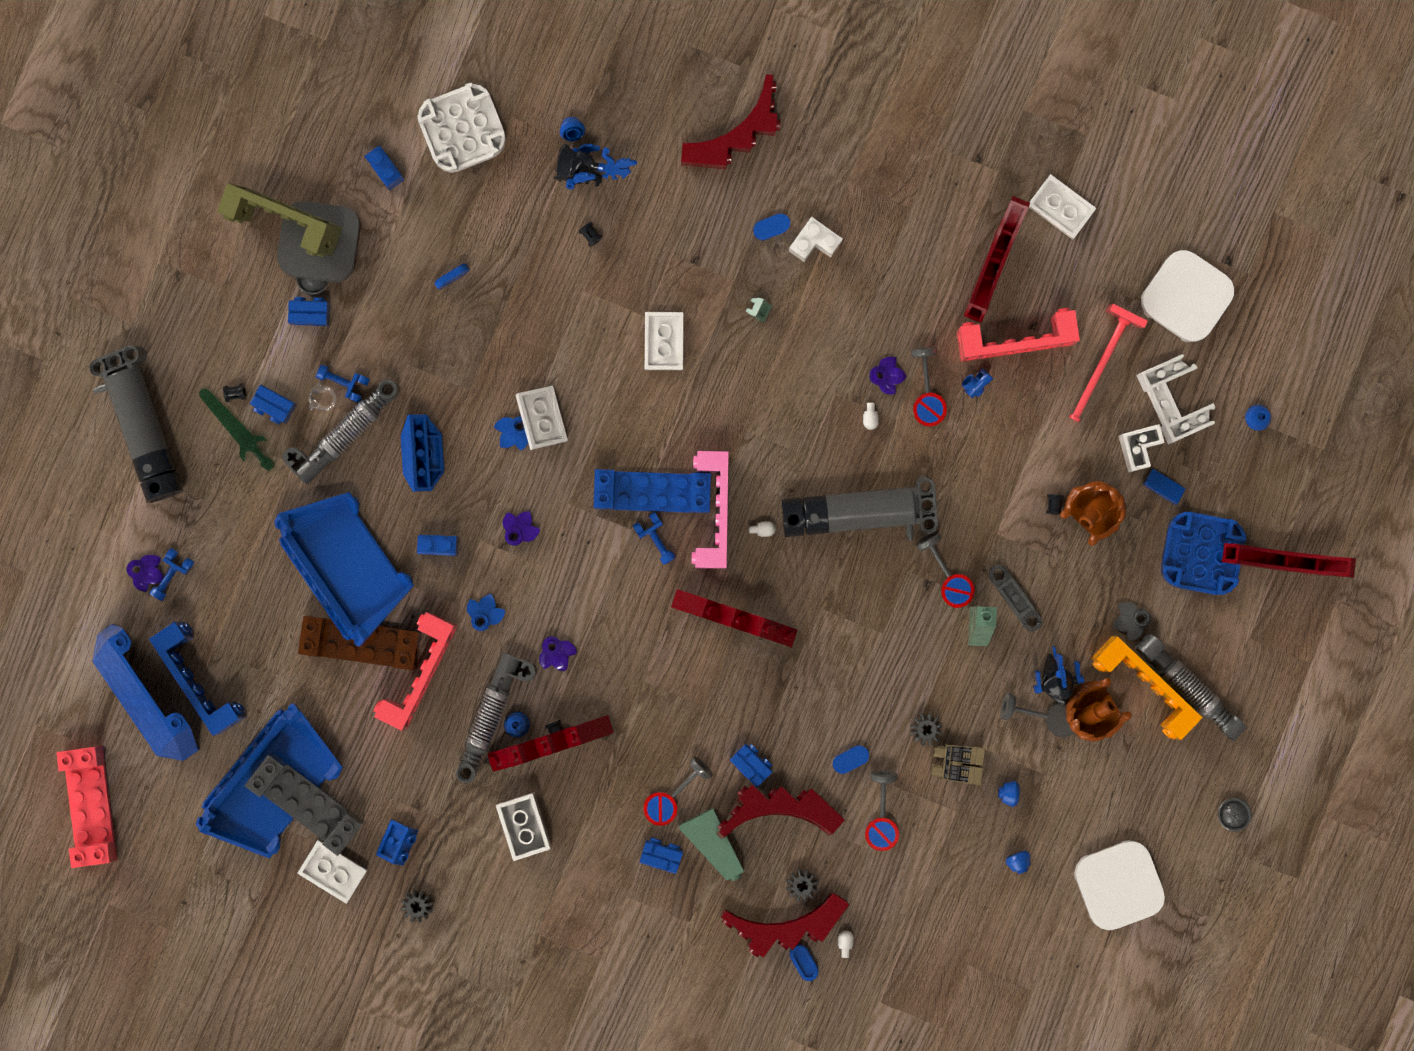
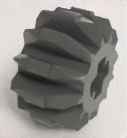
M922 713L920 714L921 721L916 717L914 718V721L918 723L917 725L910 724L911 728H916V731L910 732V735L918 734L914 739L915 742L921 739V745L924 746L927 739L928 744L931 746V738L936 742L939 741L935 735H942L943 732L937 730V728L942 727V724L935 725L939 719L938 717L931 721L932 714L928 713L927 719H925V715ZM928 724H929V725L931 726V727L929 728V730H930L931 732H930L929 734L925 732V735H924V734L922 733V732H923L922 726H923V725L928 726Z
M798 869V876L793 872L791 873L794 880H786L787 883L792 884L787 886L786 890H793L789 894L791 898L797 894V902L800 901L801 896H803L804 902H807L806 895L813 899L814 895L811 891L818 892V889L812 886L819 884L818 880L811 881L815 877L814 873L807 877L809 870L806 869L804 875H802L801 869ZM805 881V884L808 885L807 888L799 890L800 888L797 884Z
M413 890L412 895L410 893L405 895L408 900L402 899L401 901L402 904L406 905L401 907V911L407 910L404 918L411 915L410 922H414L415 917H417L418 923H421L422 917L427 920L429 918L427 913L433 912V909L428 906H432L434 902H427L431 896L428 894L424 898L423 890L420 891L419 895L416 890ZM419 902V906L422 907V909L419 908L416 911L415 906L413 904Z

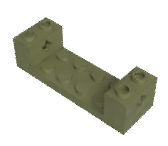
M227 183L217 211L224 215L223 219L243 223V221L251 222L255 208L258 206L262 207L264 211L279 214L281 218L296 221L298 225L307 227L300 247L306 249V253L324 258L325 255L333 256L343 228L342 226L247 187Z

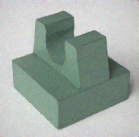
M752 298L751 302L754 303L752 309L747 308L746 312L764 323L772 305L762 298Z

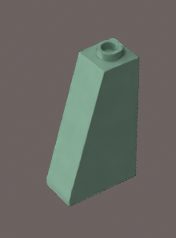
M970 607L968 645L988 646L996 628L997 607Z
M714 808L679 824V828L726 880L731 879L735 881L742 877L741 873L744 872V869L728 837L726 836L721 839L716 835L719 831L717 827L721 822Z

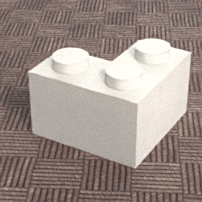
M811 217L790 246L789 252L805 262L816 247L831 258L842 243L843 238Z
M1160 424L1118 436L1128 473L1151 466L1146 448L1165 443Z

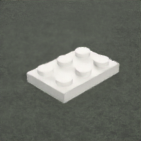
M1051 174L1031 199L1029 206L1030 209L1072 240L1096 210L1093 205Z
M645 312V370H683V312Z
M553 386L516 394L530 450L568 441Z
M317 840L297 874L347 904L368 870L341 853L338 856L322 845V841Z

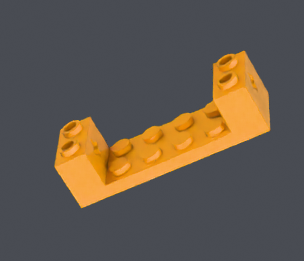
M1111 636L1090 658L1093 661L1092 665L1099 672H1111L1122 661L1128 668L1135 669L1137 677L1143 682H1149L1152 685L1150 689L1155 694L1165 698L1164 702L1171 709H1175L1160 724L1163 728L1162 732L1169 739L1182 740L1203 718L1118 636Z

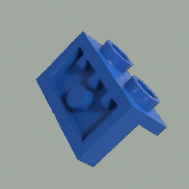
M391 819L376 855L392 864L403 866L409 857L412 845L416 841L418 830Z

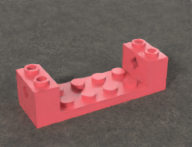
M1069 308L1058 309L1051 317L1053 333L1042 335L1040 339H1035V336L1025 337L1020 342H1016V339L1005 340L1000 345H997V342H990L983 346L980 324L974 325V322L963 323V326L957 330L961 362L1075 345L1080 341L1075 310L1070 311Z
M426 612L424 615L421 614L417 625H419L417 630L438 641L433 642L429 650L431 655L429 659L424 660L420 668L423 672L421 676L415 678L412 684L414 690L412 694L410 693V695L406 696L403 702L405 707L390 699H383L378 701L373 711L376 713L375 718L401 731L408 728L458 627L431 612Z
M103 745L56 752L59 772L65 771L75 844V847L69 849L71 868L116 861L117 852Z

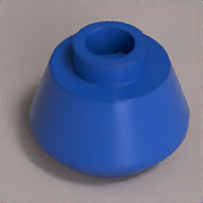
M567 117L562 121L559 131L560 136L567 141H577L585 134V126L578 118Z
M1263 405L1250 407L1245 415L1247 425L1256 431L1266 429L1272 419L1271 412Z
M512 712L504 720V729L511 737L519 738L529 731V718L522 712Z
M1016 781L1003 783V786L999 787L998 798H1001L1002 803L1010 807L1018 804L1019 784Z
M1027 851L1015 853L1007 857L1005 863L1013 872L1017 871V874L1028 871V867L1031 865L1030 853Z

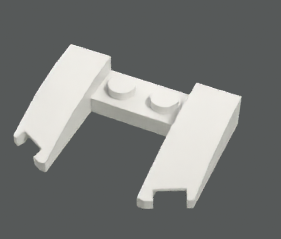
M1183 354L1136 375L1143 391H1147L1162 424L1160 428L1168 444L1215 424V421H1209V410L1215 409L1214 403L1181 417L1168 389L1167 382L1197 369L1195 364L1189 367L1181 360L1184 357Z

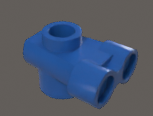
M982 368L976 377L972 374L968 375L963 380L962 387L965 388L964 391L971 398L974 396L978 397L984 392V387L993 378Z

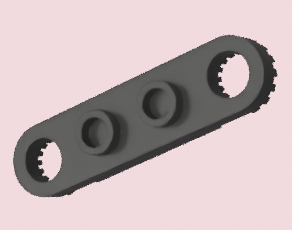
M993 566L989 570L990 581L1023 627L1028 631L1038 630L1042 625V619L1034 606L1004 566ZM996 569H1000L1004 573V577L1001 580H996L993 577ZM1034 616L1037 619L1035 627L1028 626V617Z

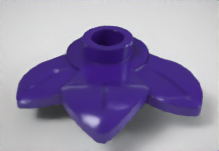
M896 357L882 359L879 365L872 368L869 373L870 381L878 385L881 391L888 395L895 394V385L902 383L906 379L905 372L896 367ZM878 372L882 375L881 379L877 377Z
M529 511L522 512L516 517L509 512L505 515L503 527L506 530L505 540L508 544L517 546L523 541L531 542L538 536L540 529L531 526L532 517ZM512 533L518 534V538L516 540H512Z
M145 555L140 560H132L128 563L126 571L133 578L135 588L147 592L149 584H157L163 580L162 573L156 568L161 561L160 557ZM134 566L140 567V571L138 573L133 572L132 569Z
M549 636L542 643L543 651L539 656V662L543 669L553 665L557 670L566 671L568 657L575 655L577 651L571 642L567 640L560 641L557 637ZM549 644H555V648L549 649Z

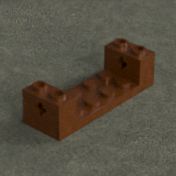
M303 616L298 654L390 666L413 671L417 670L422 632L379 626L365 643L359 647L355 645L353 639L346 640L331 619Z

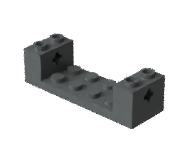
M273 752L265 758L244 785L258 797L264 795L324 841L322 845L337 856L364 822Z

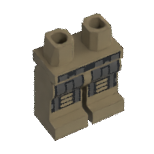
M949 744L934 746L933 757L942 758V765L932 764L930 774L940 777L942 780L981 785L983 768L963 765V763L983 766L985 748Z

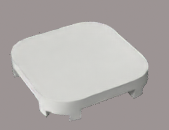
M468 83L464 87L431 100L429 98L423 102L417 115L418 122L435 163L443 171L453 173L496 157L505 147V132L492 99L486 88L480 85Z
M1180 250L1171 254L1165 260L1143 292L1141 306L1148 318L1150 317L1180 337V340L1184 342H1197L1204 339L1211 332L1232 301L1234 286L1224 273L1190 251Z
M1122 841L1120 844L1083 856L1076 865L1074 876L1089 917L1101 929L1114 930L1158 913L1164 904V890L1152 858L1146 847L1138 842Z

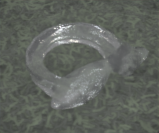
M318 382L310 391L308 397L309 409L315 408L320 411L332 409L337 399L334 390L322 386L321 382ZM329 392L333 397V402L331 405L323 407L312 397L313 394Z

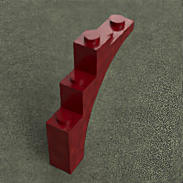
M765 75L763 90L757 104L739 126L713 140L699 143H683L681 166L727 170V164H731L732 153H728V151L751 153V147L755 148L756 136H752L753 134L775 136L776 131H780L781 119H777V113H770V111H774L775 100H771V94L776 92V81H773V75Z
M1012 196L997 227L980 274L973 287L964 313L965 317L982 323L1030 202Z
M1224 543L1222 562L1251 568H1264L1315 576L1354 578L1356 558L1306 554Z
M678 589L671 608L791 648L798 629Z
M609 715L488 753L487 755L492 771L495 772L613 734L614 731Z
M750 785L748 788L744 786L737 793L739 797L736 801L741 807L737 805L730 812L732 817L728 821L724 819L718 825L719 831L716 835L723 839L733 829L746 821L761 816L783 815L805 820L830 836L842 825L845 819L812 788L807 791L804 789L797 796V801L782 786L778 789L774 787L767 795L769 797L767 799L753 785Z
M832 891L811 912L786 922H754L738 917L726 909L721 914V918L723 919L722 923L727 927H735L739 930L738 934L746 940L748 938L751 939L748 943L750 953L756 957L762 956L764 958L777 939L780 946L786 950L788 948L793 950L806 931L808 932L807 936L813 941L817 942L819 940L823 942L849 906V903Z

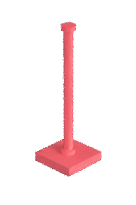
M1110 304L1106 312L1119 318V324L1073 414L1069 416V418L1080 422L1081 419L1079 417L1126 325L1132 324L1138 328H1145L1148 322L1115 304Z

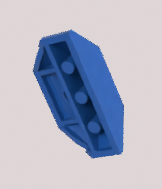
M427 414L408 415L401 433L403 475L413 492L432 491L444 473L442 434Z

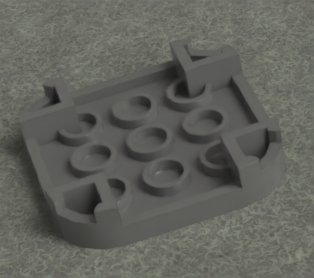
M306 201L292 204L291 206L343 228L333 256L325 255L324 258L318 255H310L306 253V249L300 247L307 227L298 225L296 221H289L283 218L277 253L278 264L282 271L294 279L296 277L333 282V284H338L348 279L355 270L359 231H361V224L356 214L350 208L338 205Z

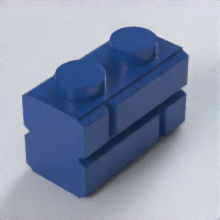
M381 146L376 147L364 156L389 191L404 181V178Z
M294 297V300H289L288 323L290 325L329 326L330 303L325 301V298H313V301H306L304 297Z
M263 385L259 386L250 402V405L254 407L253 411L262 416L264 413L270 415L269 420L278 425L281 422L286 424L297 406L296 403Z
M418 535L417 554L458 556L459 537Z
M745 743L729 760L757 788L773 772L770 769L773 765L766 758L762 760L757 755L759 751L752 744L748 746Z
M653 837L650 840L646 839L639 863L676 874L683 854V850H680L681 846L669 843V846L661 844L662 840Z

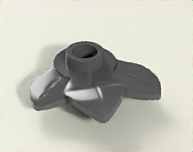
M1133 603L1119 604L1118 609L1121 615L1115 619L1113 627L1118 631H1127L1128 640L1138 639L1143 633V628L1147 627L1151 621L1149 612L1144 609H1138ZM1139 615L1144 617L1143 622L1137 620Z

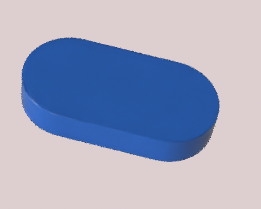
M776 214L761 220L754 226V236L758 240L764 241L785 233L790 227V220L785 214Z
M465 263L456 267L435 281L436 288L438 290L443 289L467 274L470 268Z
M855 746L837 755L833 759V768L836 772L845 774L865 764L869 759V752L863 746Z
M797 944L793 950L790 949V958L801 978L805 981H812L818 976V967L807 947Z

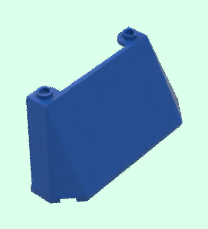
M350 492L279 513L274 524L276 529H280L282 537L279 538L280 545L341 635L346 640L353 639L355 645L362 646L414 586L412 578L404 572L397 573L358 516L359 501Z
M115 624L110 625L97 634L92 662L156 756L181 761L186 760L200 750L196 745L190 725L179 713H172L165 717L123 655L131 647L130 637L123 628Z
M292 703L288 706L287 710L280 709L272 716L204 800L201 807L204 809L203 815L198 817L196 821V826L201 833L270 858L279 851L281 841L279 836L294 818L264 795L258 797L244 786L271 752L275 753L318 787H320L325 779L330 781L340 775L343 767L296 704Z

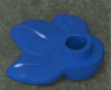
M521 416L514 419L504 417L495 423L494 428L502 432L500 437L501 448H509L516 445L519 450H523L527 446L528 439L525 428L517 429V424L523 423Z
M491 594L484 596L479 603L470 599L467 604V613L472 618L471 624L478 631H484L490 625L498 624L505 615L504 609L495 608V600ZM479 618H483L485 620V623L483 625L478 624Z

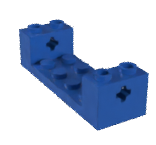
M595 469L593 508L601 510L710 513L711 473L673 474L618 472L615 470Z
M173 622L149 638V640L212 736L220 735L245 719L244 713L246 711L241 703L237 704L236 701L228 702L214 711L216 709L215 705L211 700L206 699L204 696L205 690L200 684H196L193 679L195 677L190 668L186 669L182 663L184 662L182 655L179 652H175L177 648L194 638L191 634L193 631L187 623Z

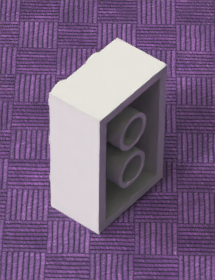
M535 792L496 805L513 861L552 848Z

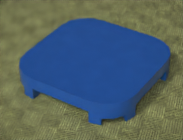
M1183 512L1176 515L1170 521L1167 529L1161 562V574L1164 580L1176 588L1212 595H1225L1231 592L1240 580L1238 579L1240 565L1222 562L1224 543L1244 545L1246 534L1237 521L1193 512Z

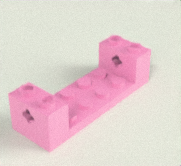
M697 451V456H694L693 467L697 468V473H720V475H716V488H720V495H716V507H720V514H716V526H719V533H715V545H719V548H696V552H692V564H695V568L726 569L728 452Z

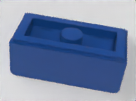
M1154 469L1151 470L1143 483V486L1174 505L1179 503L1185 491L1184 487Z

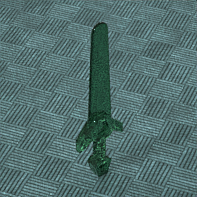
M201 389L199 392L200 398L239 444V457L245 462L246 452H253L260 461V466L271 471L275 467L271 458L265 457L257 447L258 442L267 441L265 437L252 435L209 390Z

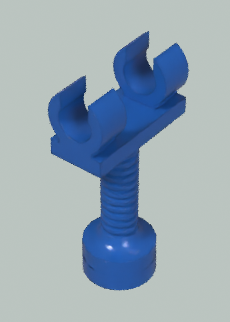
M323 364L320 365L315 377L321 381L330 379L335 383L344 385V387L348 388L344 397L357 403L361 401L362 397L353 393L356 383L359 382L367 386L370 379L357 373L354 374L352 381H349L332 372L330 373L329 367Z
M654 512L649 515L654 526L644 531L638 522L633 525V528L640 539L650 535L661 553L660 561L665 565L675 559L676 556L673 551L665 549V545L662 544L663 542L660 537L657 536L658 534L655 530L663 526V524Z
M172 548L168 550L165 558L162 560L171 566L168 570L169 572L166 573L160 585L153 587L149 593L160 601L164 600L166 596L164 589L167 588L176 571L187 575L194 564V561L186 558L181 567L172 562L178 554Z

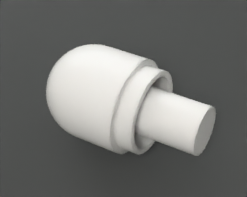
M867 403V411L863 414V424L869 430H873L878 426V412L875 411V403Z
M762 521L757 523V526H749L748 529L749 534L757 533V536L769 537L775 533L776 527L770 521Z
M848 930L840 932L838 936L839 949H842V958H849V949H852L854 937Z

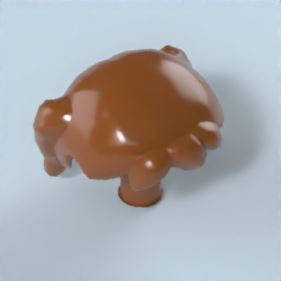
M1092 481L1083 486L1072 488L1065 507L1060 513V517L1066 519L1072 515L1091 534L1088 544L1093 546L1101 539L1109 537L1118 531L1120 524L1126 516V503L1123 495L1112 485L1102 481Z
M1109 678L1101 681H1088L1077 685L1073 695L1066 704L1067 723L1080 739L1095 742L1104 738H1110L1132 717L1129 711L1120 713L1111 695L1106 690L1111 684Z

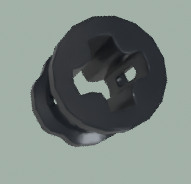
M592 222L587 223L578 231L589 242V247L594 246L603 238L602 234L599 235L595 230Z
M240 383L239 386H223L225 402H230V400L234 399L246 400V389L243 383Z
M1047 494L1049 501L1046 514L1060 515L1064 496Z
M561 719L545 725L550 734L562 730L560 725Z

